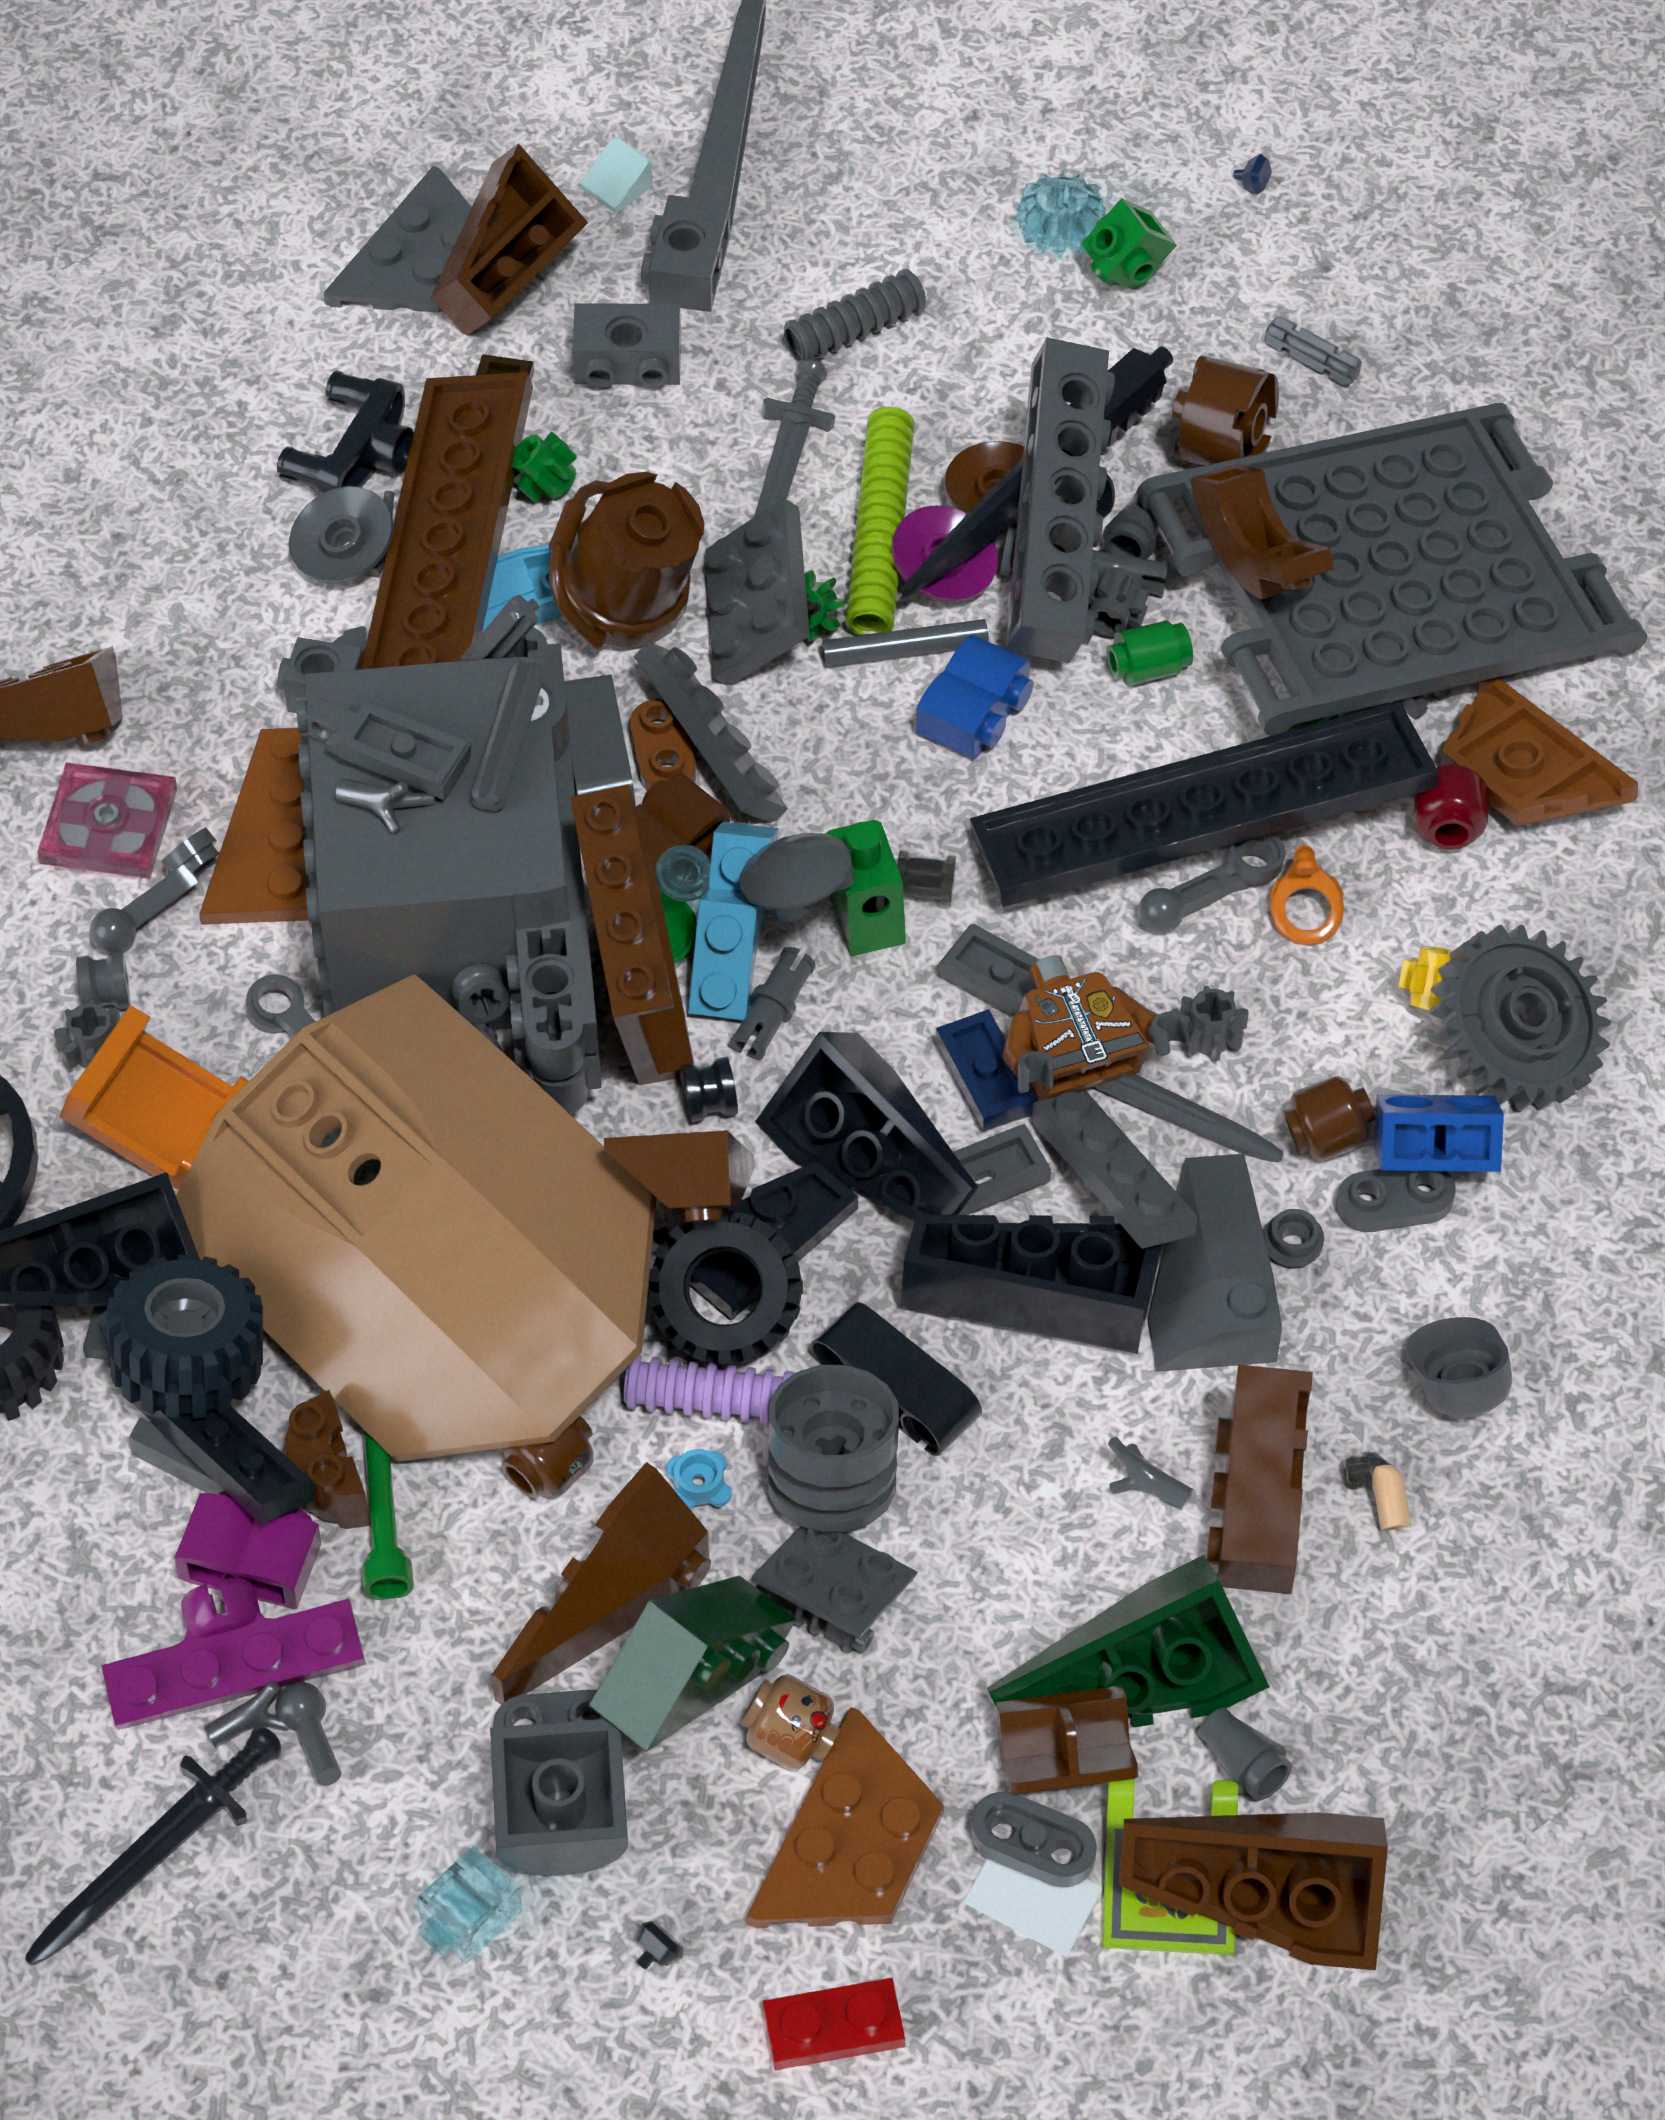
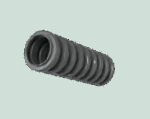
M907 268L901 269L897 272L896 276L888 275L884 277L882 283L875 281L869 285L868 289L865 287L859 288L854 295L846 294L842 296L840 302L833 300L827 304L826 308H815L812 315L804 313L800 315L798 321L795 319L787 321L784 325L786 345L791 355L798 362L808 358L813 359V356L817 359L823 358L828 353V350L836 352L840 350L842 344L845 346L853 344L856 337L858 339L867 338L870 331L878 333L882 331L884 325L890 327L895 325L898 319L906 320L910 318L912 312L914 314L923 312L926 308L925 291L920 280L912 271ZM793 350H798L802 355V359L798 358Z

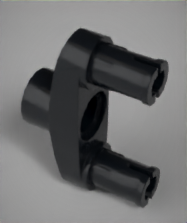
M334 371L326 385V396L329 397L327 399L328 403L356 409L358 413L347 428L333 454L325 457L287 446L282 450L277 462V472L280 473L279 478L281 480L292 481L317 489L320 495L340 487L353 486L362 488L377 469L396 474L404 472L414 432L412 428L401 425L405 408L403 385L383 378L373 381L344 374L342 371Z

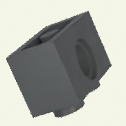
M574 303L572 353L575 384H587L598 388L610 385H643L650 388H657L663 385H680V304Z

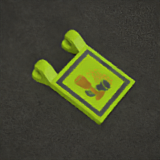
M1135 1779L1109 1782L1107 1789L1102 1948L1234 1956L1235 1933L1232 1932V1927L1198 1913L1189 1915L1119 1886L1124 1819L1133 1818ZM1232 1780L1214 1781L1210 1795V1816L1237 1815V1782Z

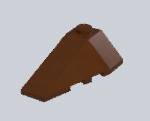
M113 646L43 666L42 670L29 674V679L20 681L19 677H8L0 680V739L59 742L76 737L78 745H85L111 736L108 727H112L123 718L117 660Z

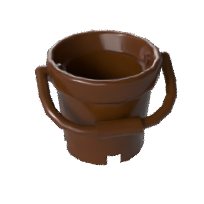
M650 472L628 473L612 482L594 480L580 487L573 499L565 502L549 543L551 558L548 582L555 605L569 625L594 649H600L604 644L624 649L644 646L648 641L654 643L670 634L685 613L690 590V571L699 549V542L704 534L705 522L699 504L687 489L677 482L670 489L664 484L655 482L658 474ZM596 494H602L589 517L582 522L587 500Z

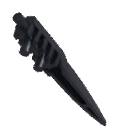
M1160 346L1150 355L1133 348L1108 370L1109 373H1113L1115 376L1111 400L1104 408V419L1111 422L1108 447L1116 442L1118 428L1127 432L1139 422L1140 415L1144 417L1150 411L1151 403H1156L1162 397L1164 385L1167 383L1164 370L1174 361L1171 352L1167 348ZM1062 449L1066 454L1073 456L1069 451ZM1023 458L990 489L907 580L902 596L912 595L937 580L1017 522Z

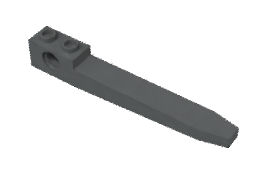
M766 0L741 1L689 197L668 195L663 215L654 216L651 231V245L655 246L653 253L645 252L641 267V283L649 285L650 304H680V308L712 311L731 237L763 41Z

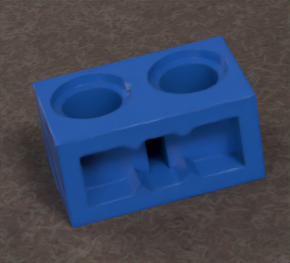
M1377 1094L1374 1147L1381 1170L1501 1172L1504 1113L1495 1096Z

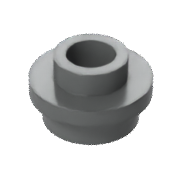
M1287 1209L1280 1212L1269 1221L1264 1232L1269 1256L1284 1266H1306L1314 1262L1323 1250L1324 1233L1322 1227L1313 1215L1301 1209ZM1294 1235L1300 1237L1304 1243L1290 1244L1283 1239Z

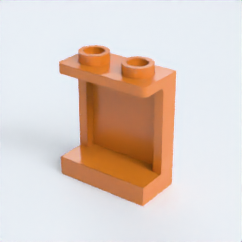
M130 1005L68 1093L59 1117L151 1175L157 1176L167 1172L172 1187L179 1190L217 1113L249 1081L240 1076L234 1086H231L146 1033L145 1030L151 1017Z

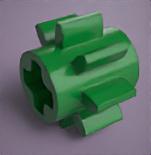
M550 432L545 440L538 435H530L516 446L512 465L516 470L514 482L518 485L517 488L532 501L536 502L542 493L550 499L558 498L571 487L576 477V469L571 463L577 459V455L555 433Z
M808 570L804 572L806 597L809 598L810 602L819 603L820 611L813 614L812 609L807 608L810 635L807 639L808 641H814L821 633L820 624L830 631L840 627L838 619L833 615L838 608L847 604V600L837 598L836 593L832 589L837 579L833 577L825 582H816L814 571Z

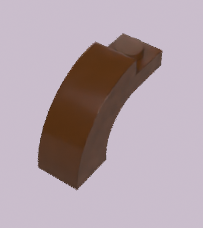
M1236 464L1190 479L1202 523L1216 553L1233 578L1249 593L1258 598L1265 599L1292 589L1312 585L1315 582L1314 576L1334 570L1331 549L1329 547L1302 541L1293 536L1284 526L1271 501L1264 470Z

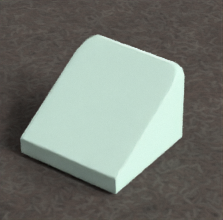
M615 137L607 144L580 182V188L616 214L652 187L651 162L622 139Z

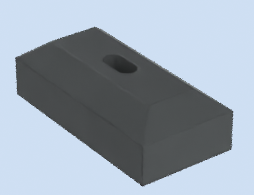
M1025 1123L953 1151L974 1182L986 1177L993 1178L981 1184L975 1183L978 1189L959 1215L970 1214L1050 1182L1051 1168Z

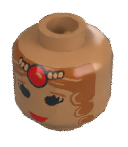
M789 1674L780 1676L774 1683L764 1679L740 1723L748 1728L746 1741L751 1749L793 1771L805 1766L811 1756L822 1762L840 1731V1727L830 1722L834 1713L832 1698Z

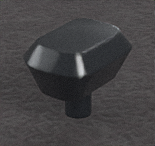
M655 1921L641 1923L636 1940L646 1950L636 1962L646 1970L655 1959L668 1966L683 1958L684 1947Z

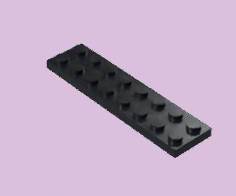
M1401 701L972 817L970 818L972 836L1002 907L1432 790L1439 785L1438 770Z

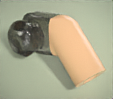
M1364 1451L1363 1456L1347 1457L1343 1463L1345 1483L1351 1489L1368 1486L1369 1491L1375 1495L1381 1531L1410 1527L1411 1521L1405 1485L1400 1471L1376 1452Z

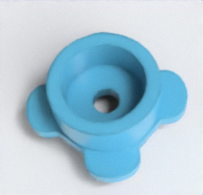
M694 1449L675 1456L668 1461L666 1473L668 1477L673 1479L675 1492L690 1510L697 1505L704 1504L722 1507L732 1497V1489L725 1483L723 1474L727 1467V1460L720 1452ZM701 1477L705 1482L702 1485H696L693 1483V1480Z

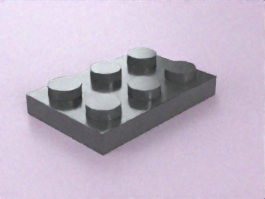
M786 498L781 499L765 511L757 514L754 518L705 549L713 677L724 685L735 684L810 636L800 511L798 506Z

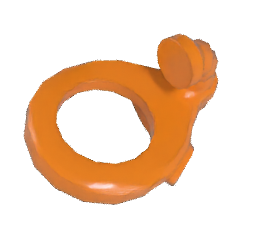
M1302 845L1296 849L1293 863L1287 873L1282 878L1276 880L1269 895V899H1271V915L1275 928L1285 939L1294 944L1306 946L1324 943L1334 936L1342 924L1344 913L1342 897L1344 893L1337 879L1334 876L1328 875L1316 861L1315 851L1310 846ZM1314 889L1326 897L1331 910L1325 924L1317 929L1303 930L1292 925L1288 920L1285 905L1289 897L1298 890Z

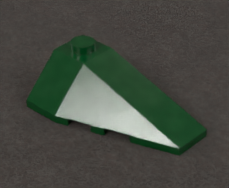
M1202 1555L1147 1582L987 1687L995 1706L996 1702L1122 1686L1127 1698L1128 1718L1131 1719L1132 1727H1140L1154 1724L1153 1714L1189 1709L1191 1718L1209 1716L1217 1709L1228 1708L1270 1686L1218 1577L1205 1556Z

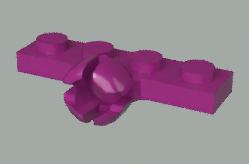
M229 1578L219 1580L226 1613L221 1614L217 1613L212 1594H209L207 1583L190 1590L181 1601L182 1614L187 1630L183 1641L171 1647L101 1665L115 1727L117 1730L258 1694L270 1681L276 1682L278 1687H283L366 1664L350 1600L345 1599L278 1618H265L260 1611L256 1591L253 1585L246 1579Z

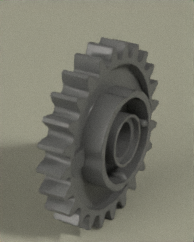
M1498 925L1487 934L1483 931L1478 932L1450 953L1451 959L1438 969V972L1444 979L1431 988V992L1442 999V1001L1429 1010L1430 1014L1442 1019L1444 1025L1435 1031L1433 1035L1436 1038L1448 1039L1451 1045L1442 1055L1443 1058H1458L1461 1061V1067L1456 1075L1459 1079L1470 1074L1475 1076V1093L1477 1095L1491 1087L1494 1090V1096L1499 1105L1513 1097L1517 1110H1523L1533 1102L1539 1110H1542L1555 1101L1562 1103L1573 1096L1575 1090L1579 1091L1592 1081L1589 1074L1594 1073L1603 1066V1062L1597 1055L1610 1046V1043L1598 1034L1611 1025V1020L1597 1014V1008L1605 1004L1607 999L1606 997L1592 995L1590 992V988L1596 983L1598 978L1596 976L1583 977L1580 974L1579 969L1584 961L1582 956L1570 961L1565 958L1566 942L1561 941L1553 948H1550L1547 945V936L1544 930L1539 931L1530 939L1524 925L1517 926L1509 933H1507L1503 925ZM1516 1011L1523 1017L1525 1023L1520 1020Z

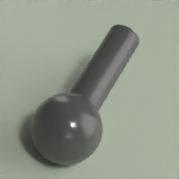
M292 1683L286 1686L278 1695L275 1703V1713L289 1730L297 1731L318 1784L323 1786L331 1785L340 1779L341 1770L321 1724V1720L326 1712L325 1698L322 1692L310 1683Z

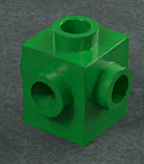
M1123 198L1096 223L1094 229L1081 243L1093 260L1090 268L1099 279L1110 286L1119 283L1133 290L1148 281L1155 274L1157 267L1177 246L1152 211Z

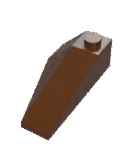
M727 1130L604 1138V1150L676 1214L685 1213L686 1223L723 1221L722 1211L738 1210L755 1168L754 1155Z
M648 1462L639 1469L608 1505L595 1524L604 1532L586 1560L578 1561L572 1557L561 1573L564 1579L556 1592V1603L550 1610L545 1606L534 1612L492 1673L495 1701L502 1705L512 1697L526 1695L632 1629L649 1600L683 1591L684 1588L688 1590L698 1587L706 1577L711 1566L708 1530L661 1473Z
M1320 1812L1124 1819L1119 1886L1189 1915L1198 1913L1232 1927L1233 1933L1252 1941L1254 1937H1257L1288 1950L1289 1956L1310 1965L1376 1970L1388 1851L1384 1818Z

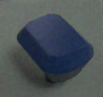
M1260 153L1248 160L1245 169H1236L1234 171V178L1242 180L1244 189L1258 195L1265 189L1272 174L1270 162Z

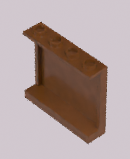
M627 784L572 796L570 799L612 1014L639 1085L681 1078L680 1066L689 1063L695 1064L655 862L652 853L643 855L630 786Z

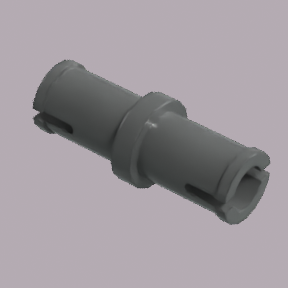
M795 947L783 948L780 958L765 983L755 987L750 996L752 1005L736 1033L730 1039L731 1046L737 1052H742L750 1036L753 1035L756 1039L746 1056L755 1060L763 1059L766 1049L781 1023L788 1022L796 1011L794 1001L816 966L814 960L807 953L803 956L796 970L792 971L790 968L800 949Z

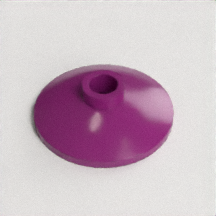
M935 505L916 509L902 519L894 532L891 551L896 569L906 582L967 513L956 508ZM992 540L964 562L917 592L934 600L953 603L967 601L979 596L991 584L997 571L998 553L994 541Z

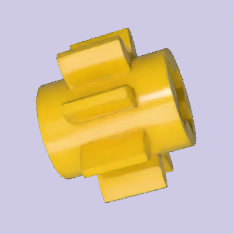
M1420 946L1418 959L1410 957V960H1403L1398 987L1409 989L1411 993L1410 1005L1430 1010L1442 1001V999L1431 992V988L1444 979L1438 972V969L1451 959L1450 953L1453 950L1434 946Z

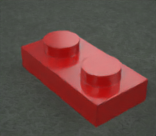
M893 1977L763 2000V2012L775 2071L905 2047V2034Z

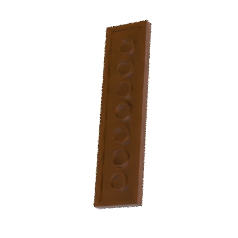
M528 372L426 378L395 514L393 537L386 554L361 669L458 661L482 633L516 472L512 467L515 450L523 438L533 390Z

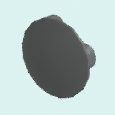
M804 832L782 837L762 847L747 861L740 874L741 892L750 903L767 910H775L778 919L791 922L799 920L809 913L811 905L829 897L834 891L844 890L854 883L856 875L852 864L851 851L841 839L826 833Z

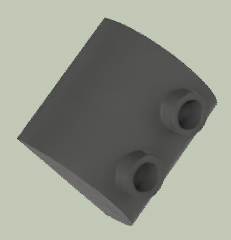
M607 1719L490 1728L496 1852L500 1861L513 1869L526 1873L568 1875L604 1867L619 1859L628 1848L622 1741L621 1731Z

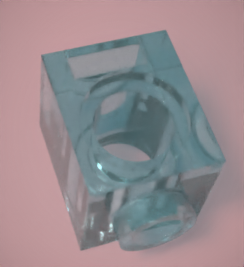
M474 1845L416 1898L422 1923L418 1929L422 1937L438 1954L446 1956L452 1951L466 1965L523 1912L519 1887Z

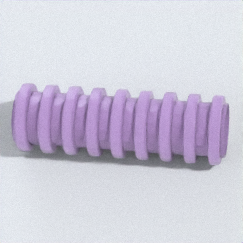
M639 1355L626 1370L624 1402L627 1403V1408L631 1410H636L638 1404L646 1406V1410L649 1412H655L657 1406L664 1407L665 1412L668 1414H674L676 1408L683 1409L686 1416H693L696 1410L703 1411L705 1418H712L715 1412L722 1413L723 1420H731L732 1415H741L742 1422H750L751 1417H760L761 1424H769V1402L778 1385L794 1373L785 1371L784 1376L780 1377L775 1376L774 1370L766 1369L765 1374L762 1375L756 1374L754 1367H747L746 1372L743 1373L737 1372L735 1365H728L725 1371L718 1370L716 1363H709L706 1369L699 1368L698 1361H690L688 1366H681L679 1359H671L669 1364H662L660 1357H652L650 1362H643L642 1356Z

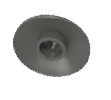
M353 486L332 489L313 499L297 516L289 537L291 557L304 575L317 582L338 584L354 580L375 567L387 552L394 532L393 517L384 500L368 489Z

